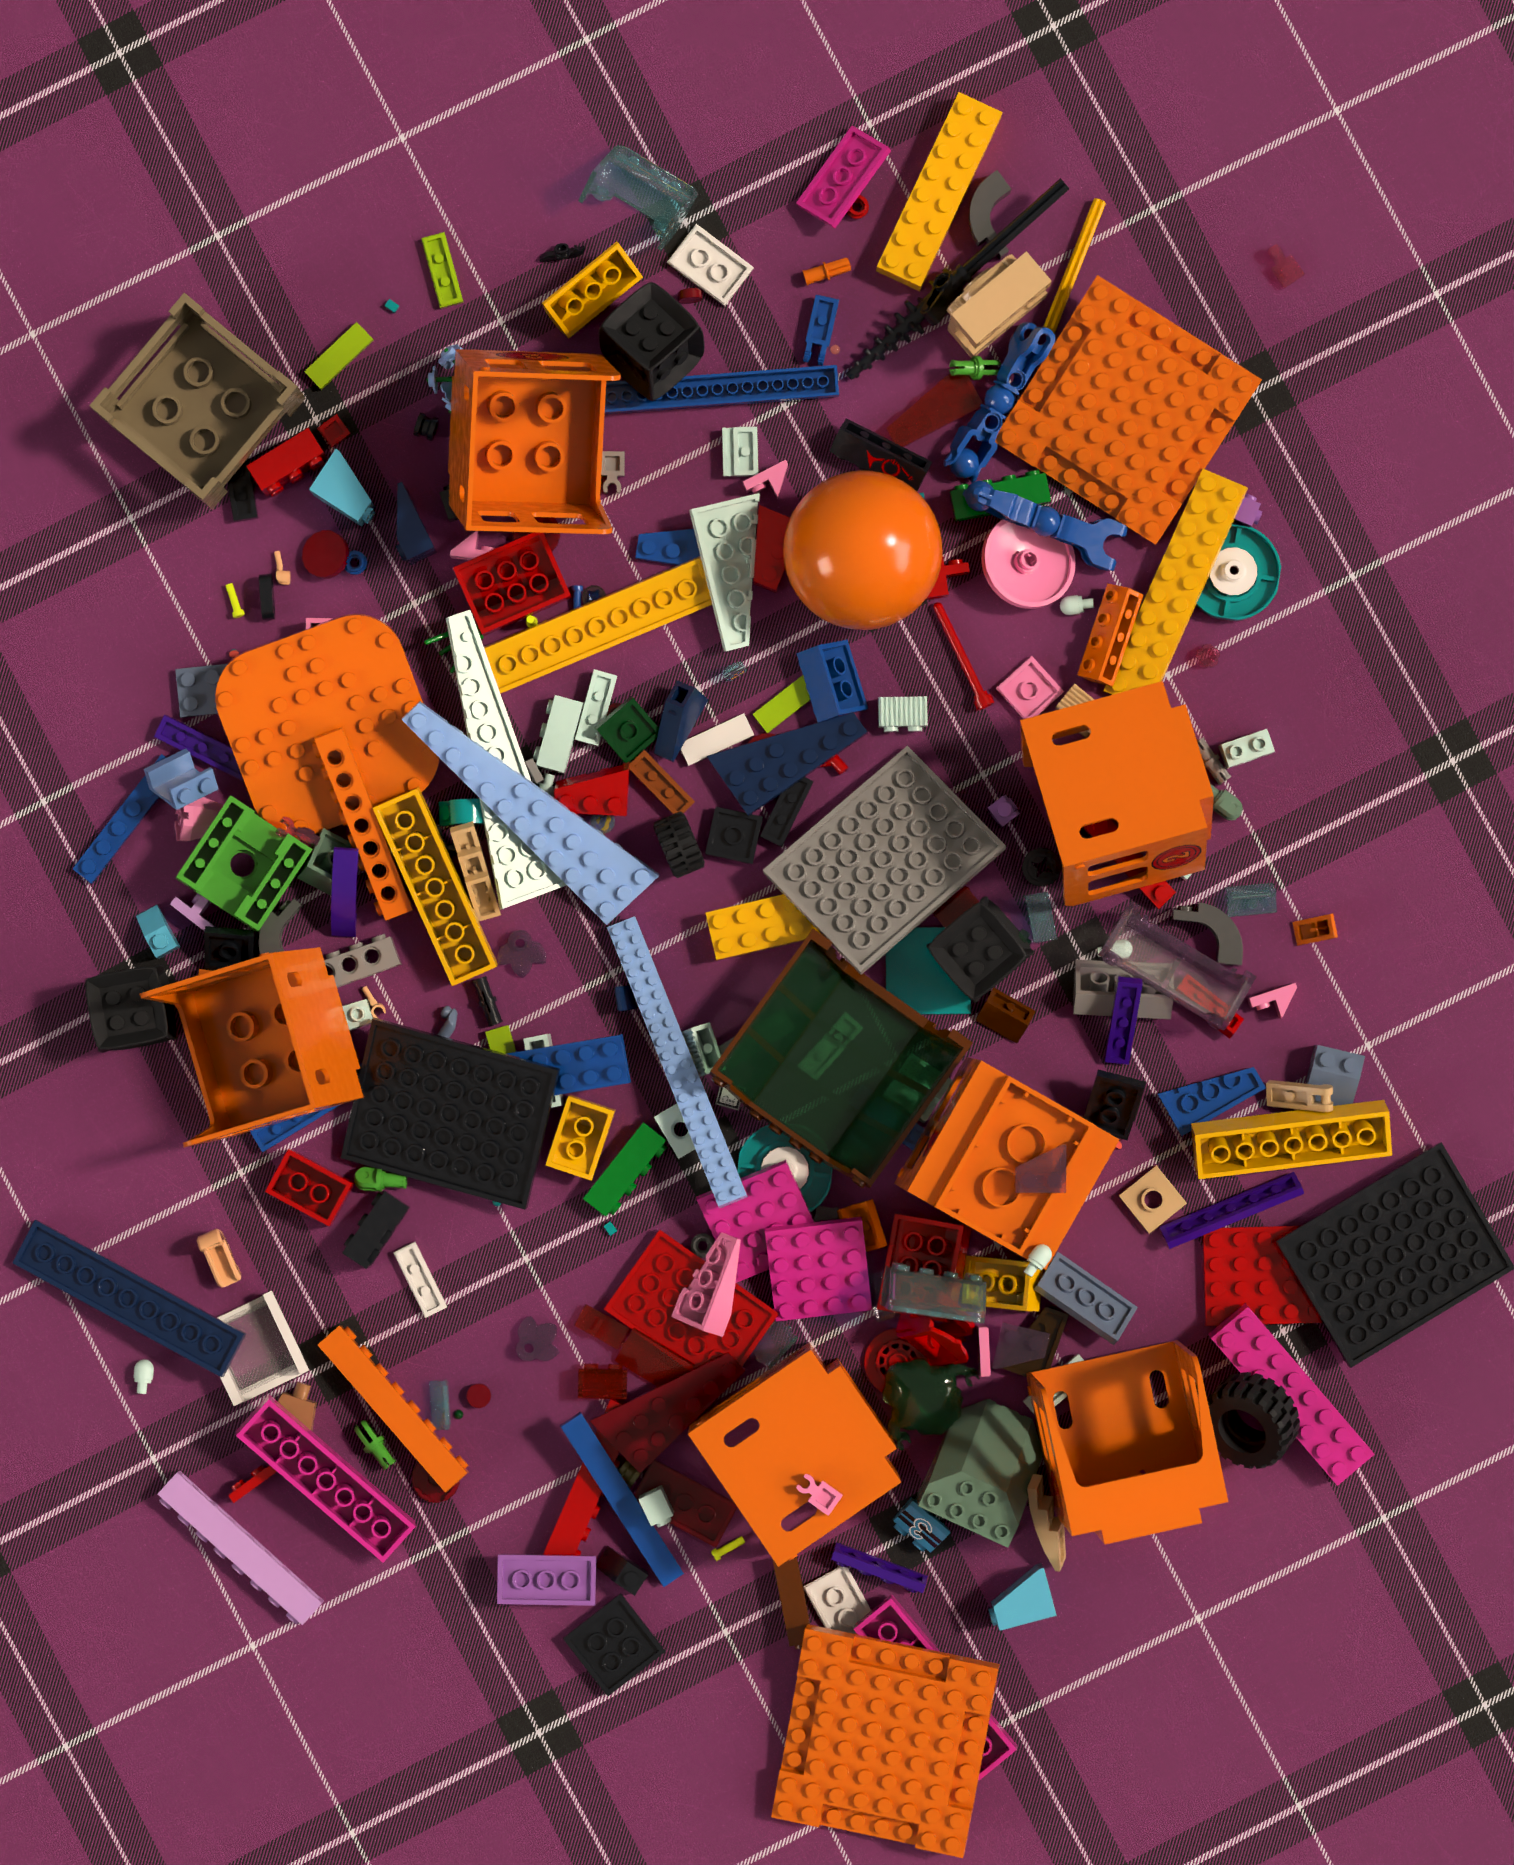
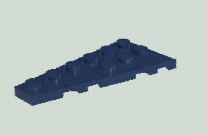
M852 712L708 755L707 758L746 814L750 816L868 734L855 713Z

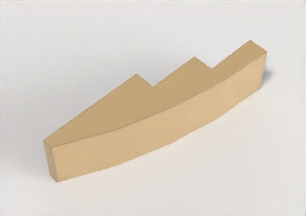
M473 821L451 827L450 833L478 920L483 921L500 916V909Z
M1033 1474L1027 1491L1034 1527L1043 1550L1054 1570L1060 1572L1066 1559L1064 1525L1058 1517L1054 1516L1053 1496L1044 1495L1043 1475Z

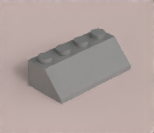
M1075 960L1073 1014L1111 1016L1117 979L1120 976L1140 978L1143 981L1137 1018L1171 1019L1173 1005L1172 965Z

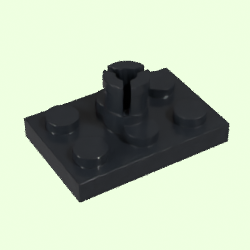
M1098 1069L1083 1118L1116 1138L1128 1140L1144 1091L1145 1081Z

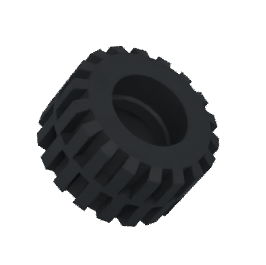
M680 811L654 822L653 828L670 869L676 878L704 868L705 861L684 813Z

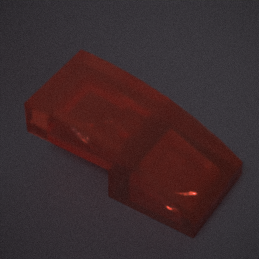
M585 1304L574 1326L617 1350H620L631 1328Z

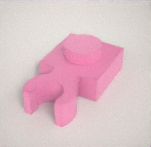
M805 1473L804 1477L810 1481V1485L807 1488H803L798 1484L796 1488L801 1493H810L811 1497L808 1502L829 1516L843 1494L823 1480L819 1485H816L814 1478Z

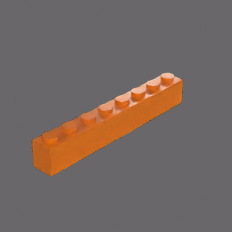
M339 1325L318 1346L443 1491L448 1492L469 1473L466 1469L469 1465L460 1455L455 1457L450 1451L453 1448L444 1436L440 1439L434 1431L437 1428L428 1418L422 1419L418 1414L421 1410L413 1400L408 1402L402 1394L405 1391L396 1381L394 1383L390 1382L386 1377L389 1374L388 1371L380 1363L376 1365L370 1359L373 1354L364 1344L361 1347L354 1340L357 1337L356 1334L348 1326L344 1329L343 1326Z

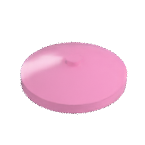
M1001 520L989 531L982 547V568L988 584L1001 599L1016 607L1036 609L1047 606L1059 599L1067 591L1073 580L1076 564L1073 546L1060 542L1050 536H1040L1033 529H1027Z

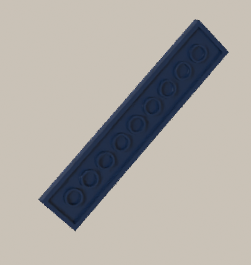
M34 1220L12 1262L220 1377L225 1376L246 1336V1333L38 1220Z

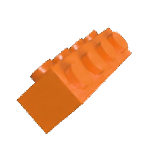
M1107 583L1079 667L1078 676L1094 683L1113 687L1143 594L1128 587Z

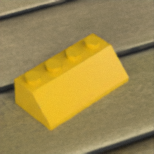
M616 241L543 301L542 305L556 327L569 339L641 280L643 276Z

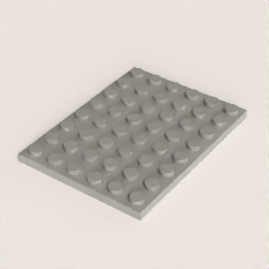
M906 746L764 868L763 873L824 937L833 942L832 945L862 975L1006 849V845Z

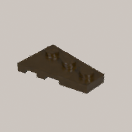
M1045 1306L998 1367L1025 1377L1028 1372L1050 1368L1069 1314Z

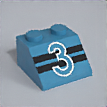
M912 1497L893 1518V1521L896 1523L894 1528L903 1536H906L907 1533L915 1539L912 1543L922 1552L927 1549L931 1553L951 1533L949 1528L933 1514L919 1507L916 1500Z

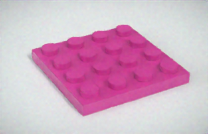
M787 1160L740 1178L748 1197L720 1209L712 1190L696 1196L715 1241L721 1232L741 1240L735 1283L769 1270L764 1228L814 1222Z
M862 1217L764 1228L774 1310L779 1313L775 1319L776 1322L872 1310Z

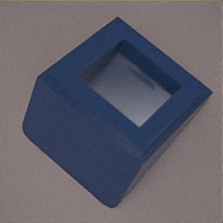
M630 985L615 987L617 1010L620 1012L636 1009V999Z

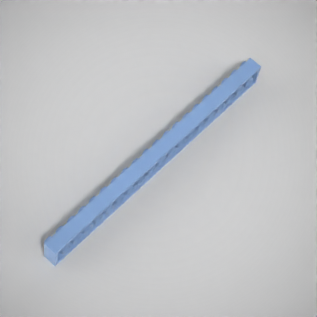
M631 917L607 927L719 1209L747 1198L748 1196L636 917Z

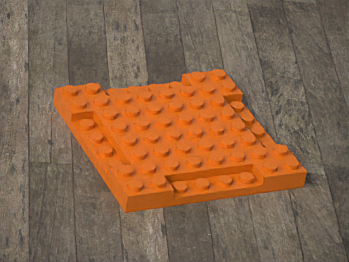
M1097 275L1054 343L1047 358L1042 362L1003 423L995 442L1156 545L1197 482L1202 469L1206 468L1262 379Z
M807 1624L803 1637L796 1687L771 1817L819 1827L820 1825L912 1844L917 1849L963 1858L1000 1664Z

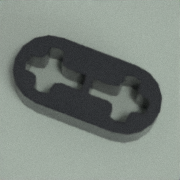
M260 574L259 589L262 619L272 620L275 619L272 574Z

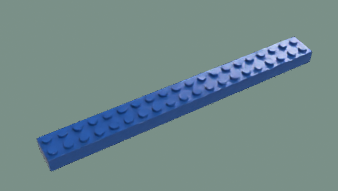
M837 365L685 376L667 393L654 401L642 396L626 381L606 382L605 414L839 397Z

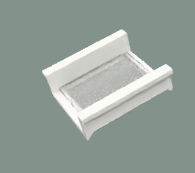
M272 1291L218 1317V1319L246 1333L225 1376L220 1377L233 1406L250 1400L309 1371Z

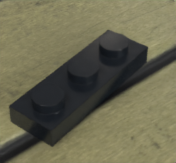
M249 457L227 482L234 522L259 518L252 475L246 467L250 464Z
M804 777L780 794L760 837L780 847L783 846L814 781Z

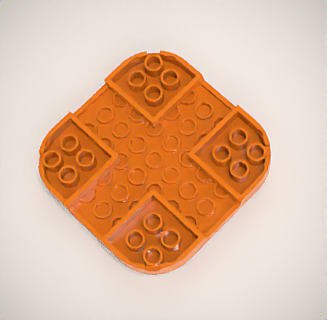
M346 614L279 640L257 646L233 658L219 677L215 694L216 708L253 806L259 817L285 834L289 833L295 837L310 836L320 833L323 828L328 830L342 824L339 812L342 809L339 802L334 803L330 793L333 786L330 780H325L321 771L324 763L321 757L316 758L312 748L316 736L340 727L343 728L373 807L417 787L422 792L435 776L439 757L402 721V717L419 701L423 703L409 662L396 633L386 623L366 614ZM333 750L328 753V759L333 763H338L342 759V755L339 751ZM341 773L337 776V782L340 785H348L351 781L350 776L346 773ZM349 796L345 801L346 805L350 808H356L360 804L356 796Z

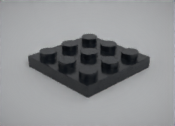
M622 1593L618 1594L563 1637L564 1641L607 1696L611 1695L666 1652Z

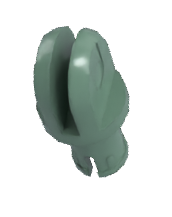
M1210 784L1214 795L1213 810L1228 821L1236 820L1243 811L1240 800L1226 789L1218 790Z

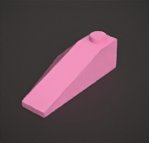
M723 1232L720 1233L706 1254V1262L700 1270L696 1269L692 1275L694 1279L689 1287H684L681 1291L671 1317L702 1331L723 1337L732 1313L740 1239Z

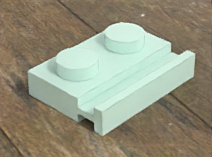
M723 427V477L757 475V427Z

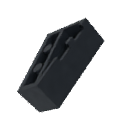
M388 1191L376 1195L371 1203L374 1206L369 1215L365 1213L357 1224L360 1228L355 1235L351 1233L344 1243L346 1248L342 1253L365 1269L372 1266L410 1209L409 1205Z

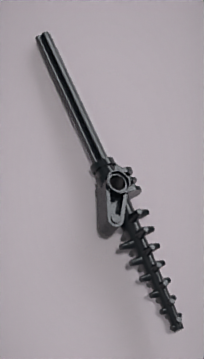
M1060 178L963 266L958 264L955 267L956 270L948 271L945 267L942 270L943 273L937 274L935 280L929 282L933 287L931 292L924 299L921 297L917 298L918 304L916 306L906 300L904 304L907 307V315L903 317L896 312L894 314L897 319L895 321L896 325L892 328L886 324L884 326L886 330L885 336L882 339L875 336L874 347L870 350L865 348L863 350V357L859 361L855 360L852 368L845 374L851 380L858 378L863 370L873 367L872 363L875 360H885L884 353L887 350L897 352L898 347L896 343L899 340H905L907 343L912 341L908 335L911 330L913 332L917 331L920 334L925 332L920 324L925 319L931 326L937 325L947 313V308L964 292L963 285L967 282L970 283L973 280L972 276L1069 190L1064 181Z

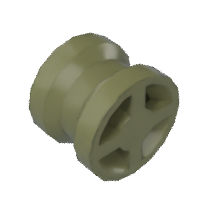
M627 1459L618 1470L629 1488H631L641 1474Z

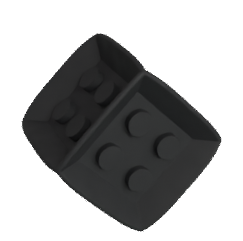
M653 282L643 285L630 295L604 320L599 329V344L605 359L621 374V377L651 401L660 398L673 388L698 364L704 354V335L697 321L668 292Z
M987 896L982 897L979 903L960 915L926 946L945 973L974 1003L979 1001L984 994L994 988L1029 956L1034 954V951L1020 931Z
M164 966L132 968L85 979L90 1023L99 1052L125 1050L177 1039L173 1004L141 999L140 994L169 985Z

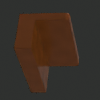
M993 988L977 1015L976 1021L1009 1040L1018 1043L1036 1011L1000 990Z

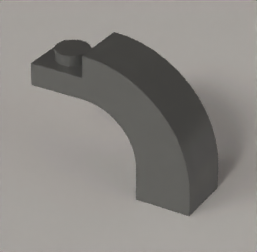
M998 170L984 179L975 191L971 201L969 227L974 242L978 247L985 241L988 243L997 235L990 222V213L998 202L1011 193L1010 186ZM1005 246L995 256L1002 260L1008 255L1009 250Z
M287 900L280 907L279 911L281 914L279 916L273 911L270 913L259 933L260 954L284 951L282 946L283 931L303 907L298 900Z
M1200 902L1197 903L1196 912H1193V907L1178 906V910H1172L1171 920L1199 923L1206 926L1213 933L1217 943L1215 964L1242 965V939L1239 930L1227 914L1212 905Z

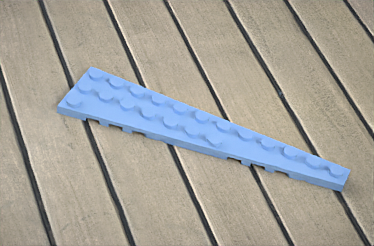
M419 701L402 717V721L606 925L659 877L658 872L637 857L629 854L619 844L614 843L601 831L586 823L583 818L571 812L565 805L522 774L507 766L497 756H493L479 743L468 738L462 731L450 725L447 720Z

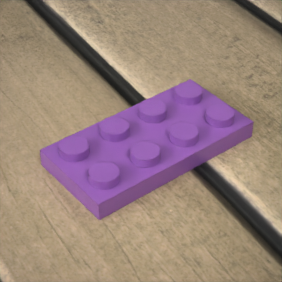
M498 1554L497 1604L595 1606L596 1555Z

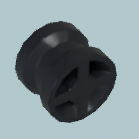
M420 412L413 435L417 437L422 435L427 440L433 441L439 424V418H429L426 414Z

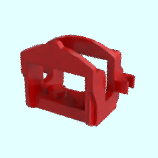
M922 1288L912 1289L915 1296H911L903 1304L896 1328L897 1336L900 1339H906L927 1357L929 1364L934 1367L952 1363H967L969 1356L962 1342L966 1341L963 1336L973 1334L975 1328L974 1319L941 1291L929 1293L925 1292ZM938 1307L954 1321V1324L944 1323L937 1329L933 1327L934 1322L928 1316L918 1317L916 1312L921 1309Z

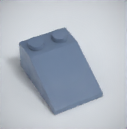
M1314 1045L1305 1084L1332 1085L1333 1094L1331 1095V1101L1333 1106L1353 1104L1365 1056ZM1315 1095V1100L1321 1101V1096Z

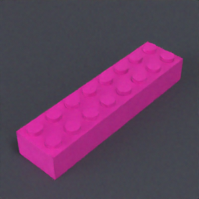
M1246 1303L1208 1334L1240 1373L1251 1372V1375L1257 1373L1263 1375L1265 1379L1270 1378L1275 1381L1274 1384L1278 1387L1282 1386L1286 1390L1287 1396L1292 1397L1294 1401L1293 1406L1297 1407L1299 1414L1297 1418L1300 1420V1428L1296 1438L1337 1486L1375 1455Z
M268 1394L236 1430V1436L382 1563L416 1527L414 1519L271 1395Z
M892 1594L859 1620L853 1628L858 1635L939 1651ZM990 1714L978 1780H981L1017 1750V1744L992 1714Z

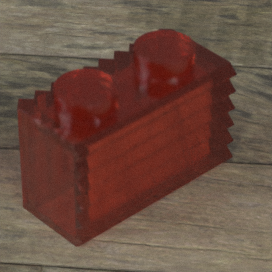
M584 1363V1368L578 1369V1398L627 1399L628 1369H623V1364H608V1368H598L597 1363Z

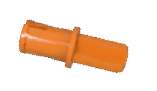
M842 258L827 264L822 262L823 265L802 270L806 285L824 279L829 281L830 277L851 271V265L848 258Z

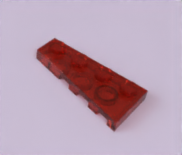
M949 373L888 426L886 430L894 443L906 447L981 408L980 405L983 403L968 375L952 376Z

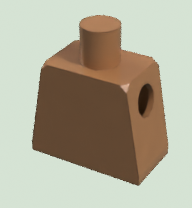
M297 1381L294 1393L283 1392L278 1402L313 1432L317 1402L307 1399L311 1385Z

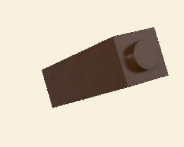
M796 1556L790 1561L787 1560L779 1567L773 1560L789 1647L795 1646V1649H801L807 1624H810L798 1558Z

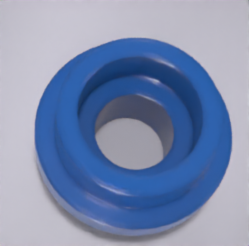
M356 550L349 552L345 570L352 575L361 574L367 567L365 555ZM353 559L359 560L360 563L357 567L351 566Z

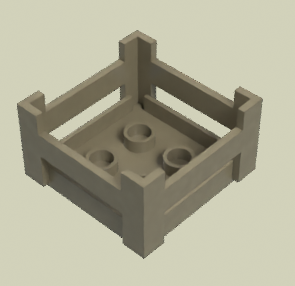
M183 293L168 311L171 314L111 387L109 389L104 387L89 406L100 418L118 433L125 436L213 510L228 492L224 488L226 483L286 413L291 417L305 400V397L297 385L280 371L274 369L205 312L198 303ZM179 325V330L163 347V349L158 353V355L153 359V361L148 365V367L143 371V373L138 377V379L132 384V386L127 390V392L122 396V398L118 400V396L123 392V390L128 386V384L133 380V378L138 374V372L143 368V366L149 361V359L154 355V353L159 349V347L164 343V341Z

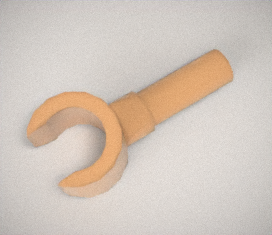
M275 551L277 582L289 585L290 571H283L280 551Z
M367 986L363 987L361 990L372 1007V1016L378 1018L374 1013L376 1007H381L383 1012L386 1013L385 1006L377 1003Z

